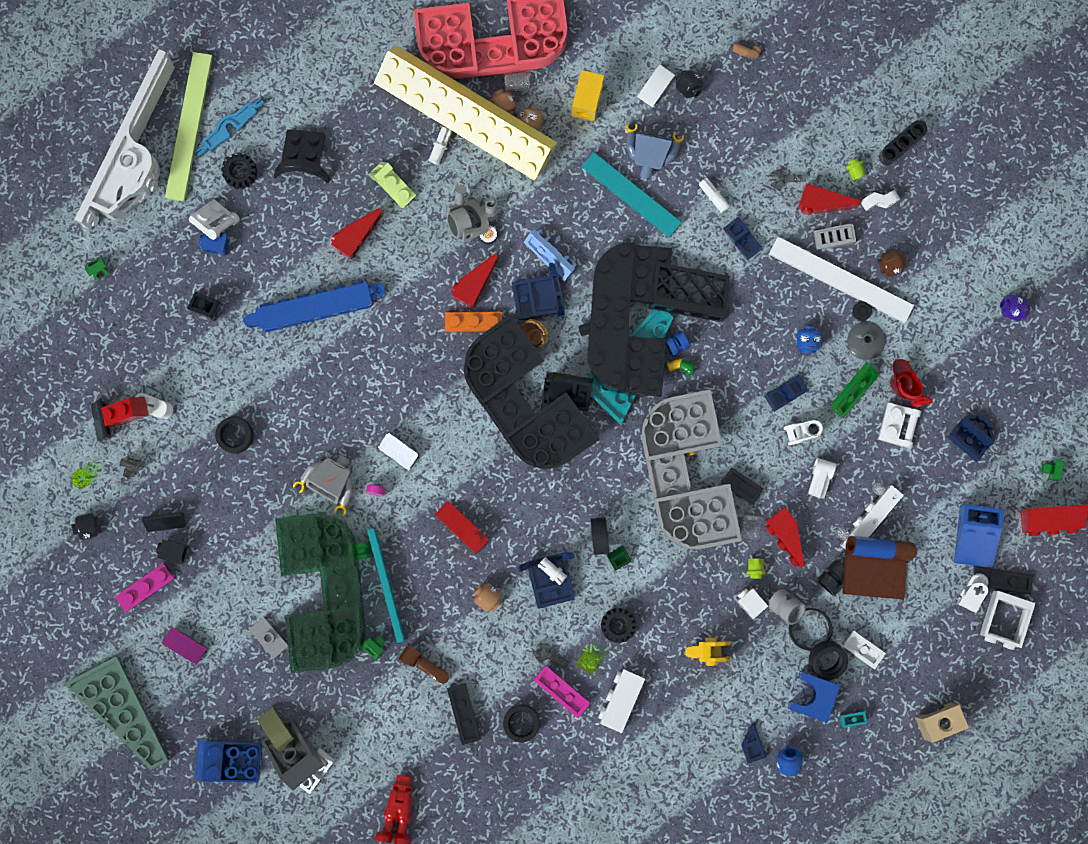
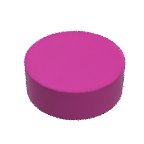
M367 485V494L380 497L385 496L386 489L384 487Z

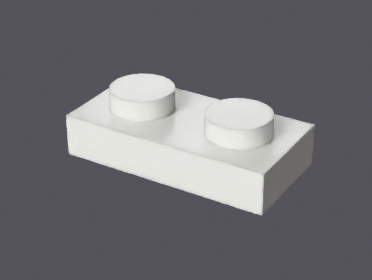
M855 631L850 633L842 645L843 648L873 669H876L886 654Z

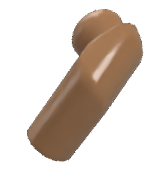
M735 43L732 51L741 56L756 59L760 56L761 48L754 45L750 49Z

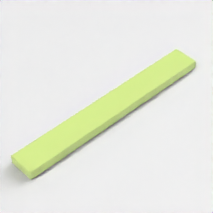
M193 52L166 189V199L183 202L186 199L213 59L212 55Z

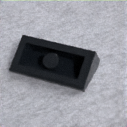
M96 400L91 404L97 441L112 438L110 426H105L101 410L106 404L101 400Z
M181 512L142 518L147 532L185 527L184 514Z

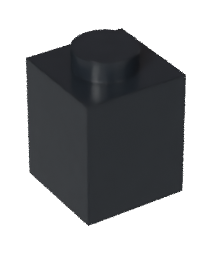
M162 539V542H159L156 549L157 558L183 564L188 546Z

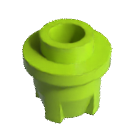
M857 158L847 162L848 166L845 169L849 171L852 181L866 176L863 160L859 161Z
M748 559L746 575H750V579H762V575H766L764 559Z

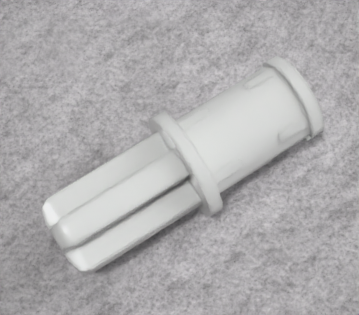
M441 128L436 143H433L434 148L428 159L429 162L440 165L443 153L448 149L446 146L452 130L449 128Z
M708 178L703 179L699 183L701 189L709 197L708 200L713 202L720 213H723L730 207L720 194L721 191H718Z

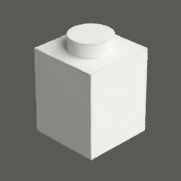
M745 588L738 594L739 599L737 603L751 619L757 617L768 607L753 588L750 590Z

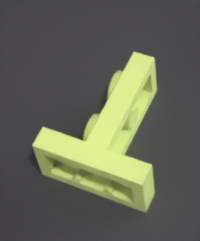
M380 162L368 175L401 208H404L416 196L415 193L392 170L393 168L388 162Z

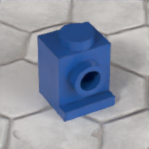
M223 233L222 237L220 234L218 238L213 240L206 234L200 236L199 246H201L204 252L226 256L230 237Z

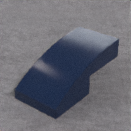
M739 217L723 228L747 261L762 250V246L751 235L750 230Z
M797 375L767 393L764 397L775 412L808 392L809 389L800 375Z

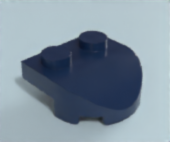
M969 414L956 424L947 438L977 462L995 442L996 436L993 435L992 423L986 417Z

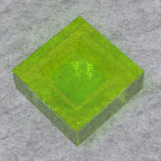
M585 647L575 664L592 675L602 658Z

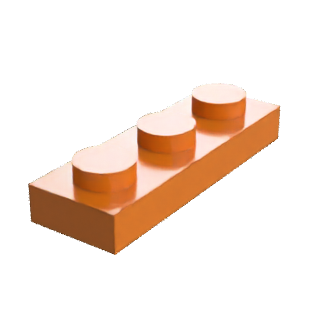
M445 312V332H486L502 321V312Z

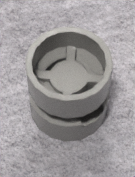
M785 589L775 592L768 604L769 609L775 614L780 615L789 625L796 624L803 617L806 610L804 603L794 598Z

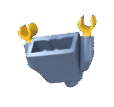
M629 123L626 125V148L635 164L642 166L640 176L644 178H651L653 168L661 170L662 166H667L676 157L680 144L684 139V135H682L680 140L676 139V132H674L672 138L638 132L637 124H635V129L633 130L629 129Z

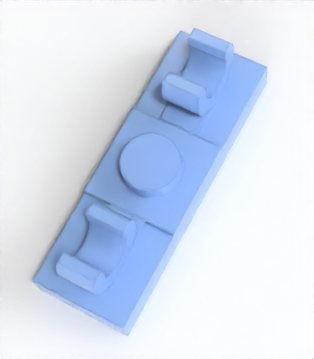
M534 229L530 232L524 243L548 267L549 263H554L558 276L563 281H566L577 264L573 263L571 265L567 261L569 256L563 257L548 242V236L544 239L540 235L542 233L541 229L538 231Z

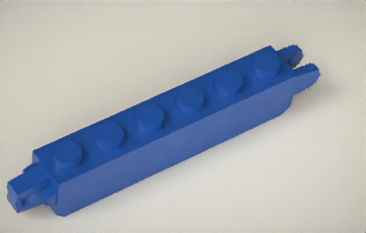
M356 281L352 283V286L348 287L339 285L331 291L323 289L316 291L314 295L310 296L308 294H301L297 296V299L293 300L285 298L278 300V303L272 305L271 303L260 304L259 308H255L256 313L243 317L242 322L249 328L260 327L265 332H271L371 308L373 300L386 296L383 284L368 285L367 282Z

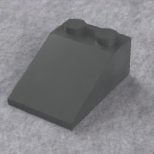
M291 717L284 723L294 738L279 751L274 747L268 736L261 743L279 778L289 788L295 790L320 770L324 764Z

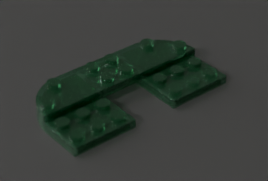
M306 514L276 518L281 576L320 572L324 610L285 615L291 673L325 670L343 666L359 653L366 633L355 537L342 520L328 514Z

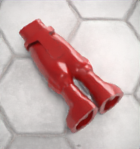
M397 774L396 782L393 783L394 787L391 790L387 807L384 811L385 824L383 829L376 833L375 841L392 843L394 823L398 819L394 844L412 843L411 838L407 834V826L412 817V777Z

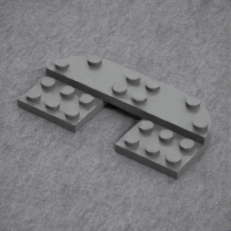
M711 389L662 400L648 413L642 427V443L661 529L672 542L687 549H704L742 541L730 484L692 491L684 454L722 446Z

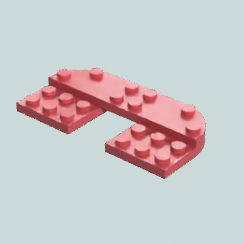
M507 0L511 35L474 39L469 3L413 9L420 57L422 61L452 79L546 67L560 57L567 43V21L564 1Z

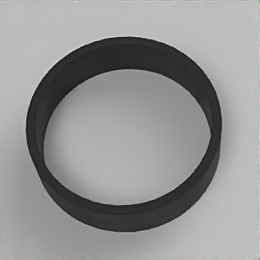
M806 608L805 611H817L825 617L829 626L828 637L825 641H830L833 633L830 618L819 609ZM789 625V635L793 643L803 650L811 651L813 648H805L797 643L792 633L793 625Z

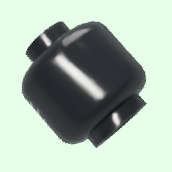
M684 70L676 77V88L685 98H696L702 93L704 82L693 70Z
M93 513L78 515L74 519L75 523L71 524L73 535H78L80 540L97 537L98 531H101L98 516H94Z

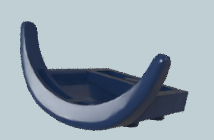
M549 263L550 275L511 282L518 320L558 313L559 319L564 318L563 296L554 263Z
M566 552L545 556L518 566L519 572L524 570L529 572L538 609L575 600L566 560L575 558L574 553ZM545 557L557 568L563 569L562 572L567 575V578L561 585H558L556 581L550 580V576L538 567Z

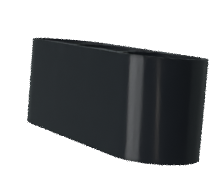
M920 120L909 125L880 152V162L888 166L897 161L927 133V125ZM913 128L920 129L921 134H915ZM899 140L906 141L907 146H901ZM885 152L892 153L893 159H888L885 156Z

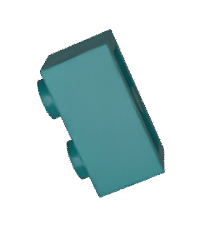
M865 711L839 715L841 727L843 728L867 724Z

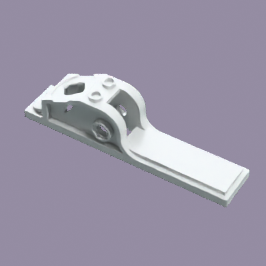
M160 49L74 219L89 230L97 225L99 214L119 222L127 215L126 212L138 202L144 201L158 186L159 164L144 146L138 144V141L175 68L167 53Z

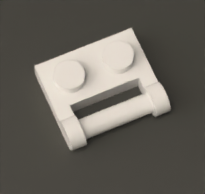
M215 199L191 214L189 218L192 224L213 240L218 238L225 229L231 225H236L240 220L236 213H230ZM222 218L225 220V221H223L222 223H220L218 226H216V227H211L212 225H214L215 223H217V222H218L219 220H221Z
M888 402L878 440L912 449V438L921 411ZM905 414L911 415L905 439H899Z

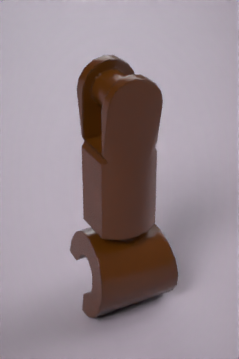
M408 643L399 660L412 667H415L417 664L416 667L430 677L432 676L439 683H447L449 680L448 673L424 656L421 658L422 654Z

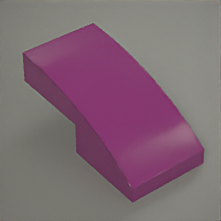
M174 627L170 628L162 641L163 645L196 665L207 649L206 646Z

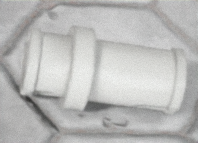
M546 557L538 565L539 568L550 576V580L556 581L558 585H561L567 578V575L562 572L563 569L557 568Z

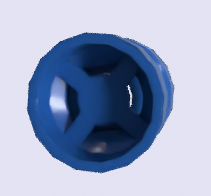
M682 331L676 333L674 337L666 338V346L672 356L678 354L682 349L690 348V344Z

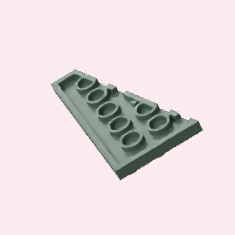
M118 656L64 683L150 770L170 761Z

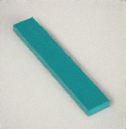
M593 152L582 165L586 172L668 238L681 225L682 222L596 153Z
M374 528L369 529L367 532L397 643L403 642L406 638L378 533Z

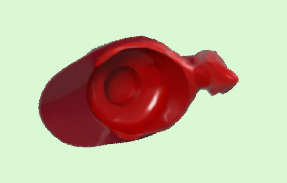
M904 359L895 360L893 362L894 375L890 378V386L894 393L901 398L908 399L914 407L932 404L933 400L929 396H923V385L917 378V374L913 371L910 363Z

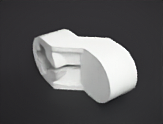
M895 190L886 195L874 192L860 203L865 211L870 210L876 205L887 209L898 202L900 197Z
M143 393L135 396L145 397L150 415L162 419L171 417L173 407L170 403Z

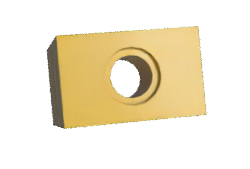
M581 70L572 105V117L595 121L603 89L604 75Z

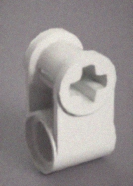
M811 420L785 426L784 430L787 431L789 438L788 445L791 446L817 438L823 431L822 424L819 421ZM809 425H816L818 433L811 434L808 431Z
M984 574L973 575L965 589L961 592V597L958 598L957 604L976 613L988 593V578Z

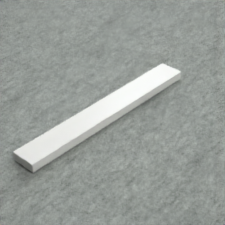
M777 237L769 255L862 302L868 303L870 306L903 323L906 322L914 307L913 304L780 237Z

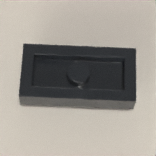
M732 467L721 482L722 485L730 484L732 492L754 505L764 489Z

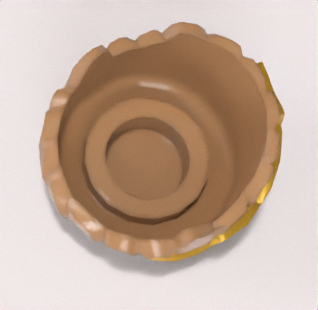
M529 319L520 325L537 350L546 344L548 331L542 323Z

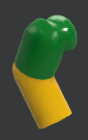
M684 358L666 363L669 372L682 369L686 375H693L695 373L693 362Z

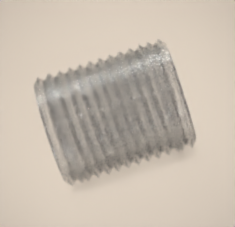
M528 71L504 73L506 92L530 91Z

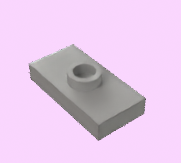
M265 617L261 618L249 629L273 659L289 647L287 642Z

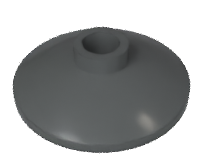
M861 322L850 330L847 344L853 355L860 359L869 360L877 357L883 351L885 335L876 324ZM869 337L871 339V342L866 343L864 341V338Z

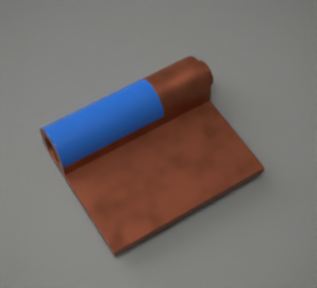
M849 536L845 547L843 594L904 600L907 561H912L917 555L915 544L908 541Z

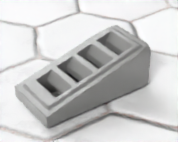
M853 223L814 231L816 250L853 245L856 242ZM846 230L848 231V237H849V239H846V238H845V232H844V231H846ZM836 232H840L841 241H838ZM829 233H832L833 242L831 243ZM821 234H824L826 244H822Z

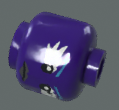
M1010 294L1003 298L1000 303L1001 313L1006 318L1020 321L1029 315L1030 305L1026 298Z

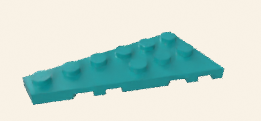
M654 310L629 336L663 339L674 317L668 312ZM591 373L587 377L594 379L591 397L621 426L636 395L610 391L603 387Z

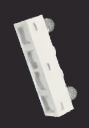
M879 482L874 483L872 491L879 498L875 503L871 501L865 508L866 514L863 517L859 516L854 521L853 525L855 527L851 532L841 526L835 530L836 536L842 540L840 546L845 549L846 541L851 535L869 537L903 497V494L892 485L886 488Z

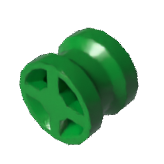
M370 542L351 544V549L354 552L352 559L372 558L371 553H369Z

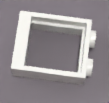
M993 591L980 635L984 636V640L990 643L1002 642L1004 643L1003 647L1015 650V647L1022 648L1035 603L1000 591ZM998 601L1023 609L1014 640L989 633Z

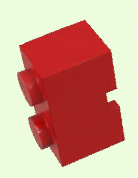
M130 397L101 408L105 426H121L133 420L149 416L145 397Z

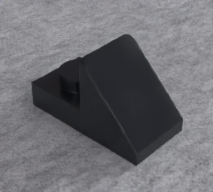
M194 292L187 309L215 321L222 303L219 300Z

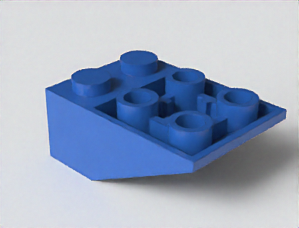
M966 504L960 506L954 563L993 568L1002 532L1004 509Z
M198 739L194 779L201 782H258L261 743Z

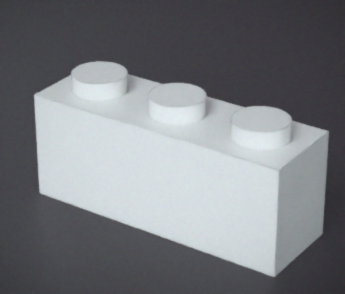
M622 669V672H617L613 681L616 683L614 690H609L606 700L609 701L607 707H602L598 716L601 719L600 724L620 733L623 732L645 678L625 669Z

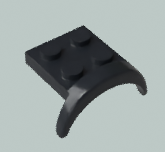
M287 129L282 160L275 168L274 178L285 172L297 171L313 174L329 183V175L320 167L325 133Z
M547 372L544 381L541 410L567 392L579 410L588 411L594 379Z

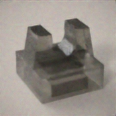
M128 456L121 458L119 466L125 467L123 477H135L136 471L142 470L145 462Z

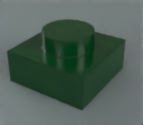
M623 545L606 555L615 571L632 562Z

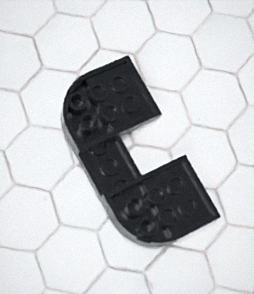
M631 242L619 244L602 255L594 272L588 342L589 368L592 375L595 376L601 385L610 391L621 394L662 397L666 339L628 336L630 302L649 303L652 296L655 263L671 264L672 248L634 245L635 243ZM660 268L659 274L663 280L670 277L666 269ZM670 279L666 282L668 286L670 285ZM663 285L658 287V296L665 297L669 294Z
M510 314L480 335L470 345L464 363L465 380L514 453L523 462L541 469L561 467L600 439L567 392L536 414L531 409L514 383L542 364L544 359L513 315Z

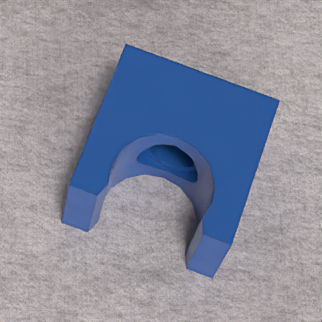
M799 671L797 678L811 685L813 697L808 703L803 705L789 702L787 708L828 723L840 685Z

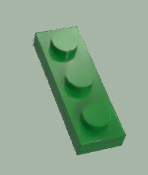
M866 362L831 403V408L841 418L847 415L879 376L871 364Z

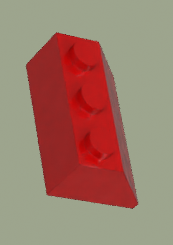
M1088 504L1020 510L1022 533H1028L1029 536H1041L1040 532L1046 531L1048 535H1058L1061 530H1067V534L1079 533V529H1085Z

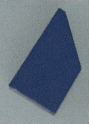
M751 723L741 743L748 764L766 758L755 723Z

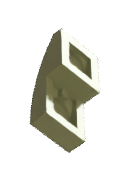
M273 707L257 718L262 729L278 751L294 739L290 730Z

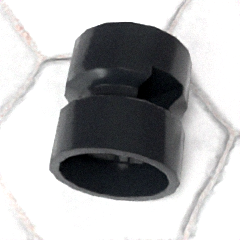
M834 560L829 565V572H823L816 579L834 597L842 590L841 584H843L844 566L837 560Z

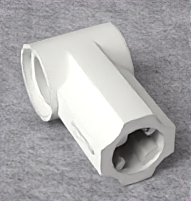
M817 458L814 464L816 467L812 471L813 478L808 494L824 499L829 481L834 475L836 463Z

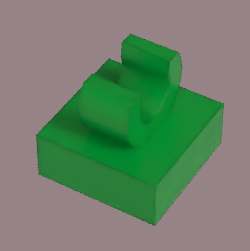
M102 256L85 264V271L89 276L93 275L96 281L99 280L97 275L99 271H102L105 276L108 275L106 262Z
M1054 460L1051 462V465L1042 464L1041 472L1049 474L1048 480L1060 481L1064 461Z
M380 635L375 641L368 638L361 648L376 661L383 652L380 647L385 640Z

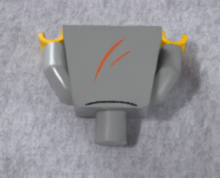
M340 455L336 462L326 458L324 461L311 464L300 477L301 481L295 482L293 488L295 489L298 484H301L302 489L299 493L305 492L308 487L333 503H340L334 512L336 514L338 508H342L344 510L343 517L347 513L345 506L349 504L353 493L352 479L349 477L350 471L345 468L349 460Z

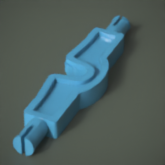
M259 97L253 104L247 103L235 114L223 117L218 122L216 129L202 140L203 145L195 151L197 155L201 157L208 150L212 152L219 145L229 140L231 134L227 130V126L231 124L237 130H241L257 115L256 110L265 104L264 101Z

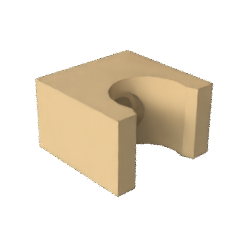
M951 702L945 704L944 708L938 711L915 716L924 740L932 743L969 728L960 705ZM942 718H946L948 721L945 728L940 727V720Z

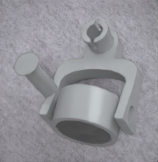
M458 185L455 188L457 192L456 204L448 206L446 216L449 229L454 238L462 237V241L465 243L488 232L489 222L497 218L498 209L496 201L492 199L487 200L482 207L473 200L464 202V193L467 189L463 185ZM466 210H470L476 215L481 224L480 227L472 229L471 220Z

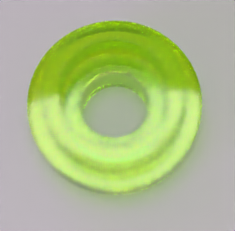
M85 469L76 470L71 478L73 485L77 488L87 487L91 483V474ZM81 475L85 477L83 482L79 481Z

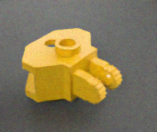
M705 638V642H699V646L686 648L685 655L688 658H699V662H706V666L718 665V662L731 661V657H721V646L731 645V641H717V638Z

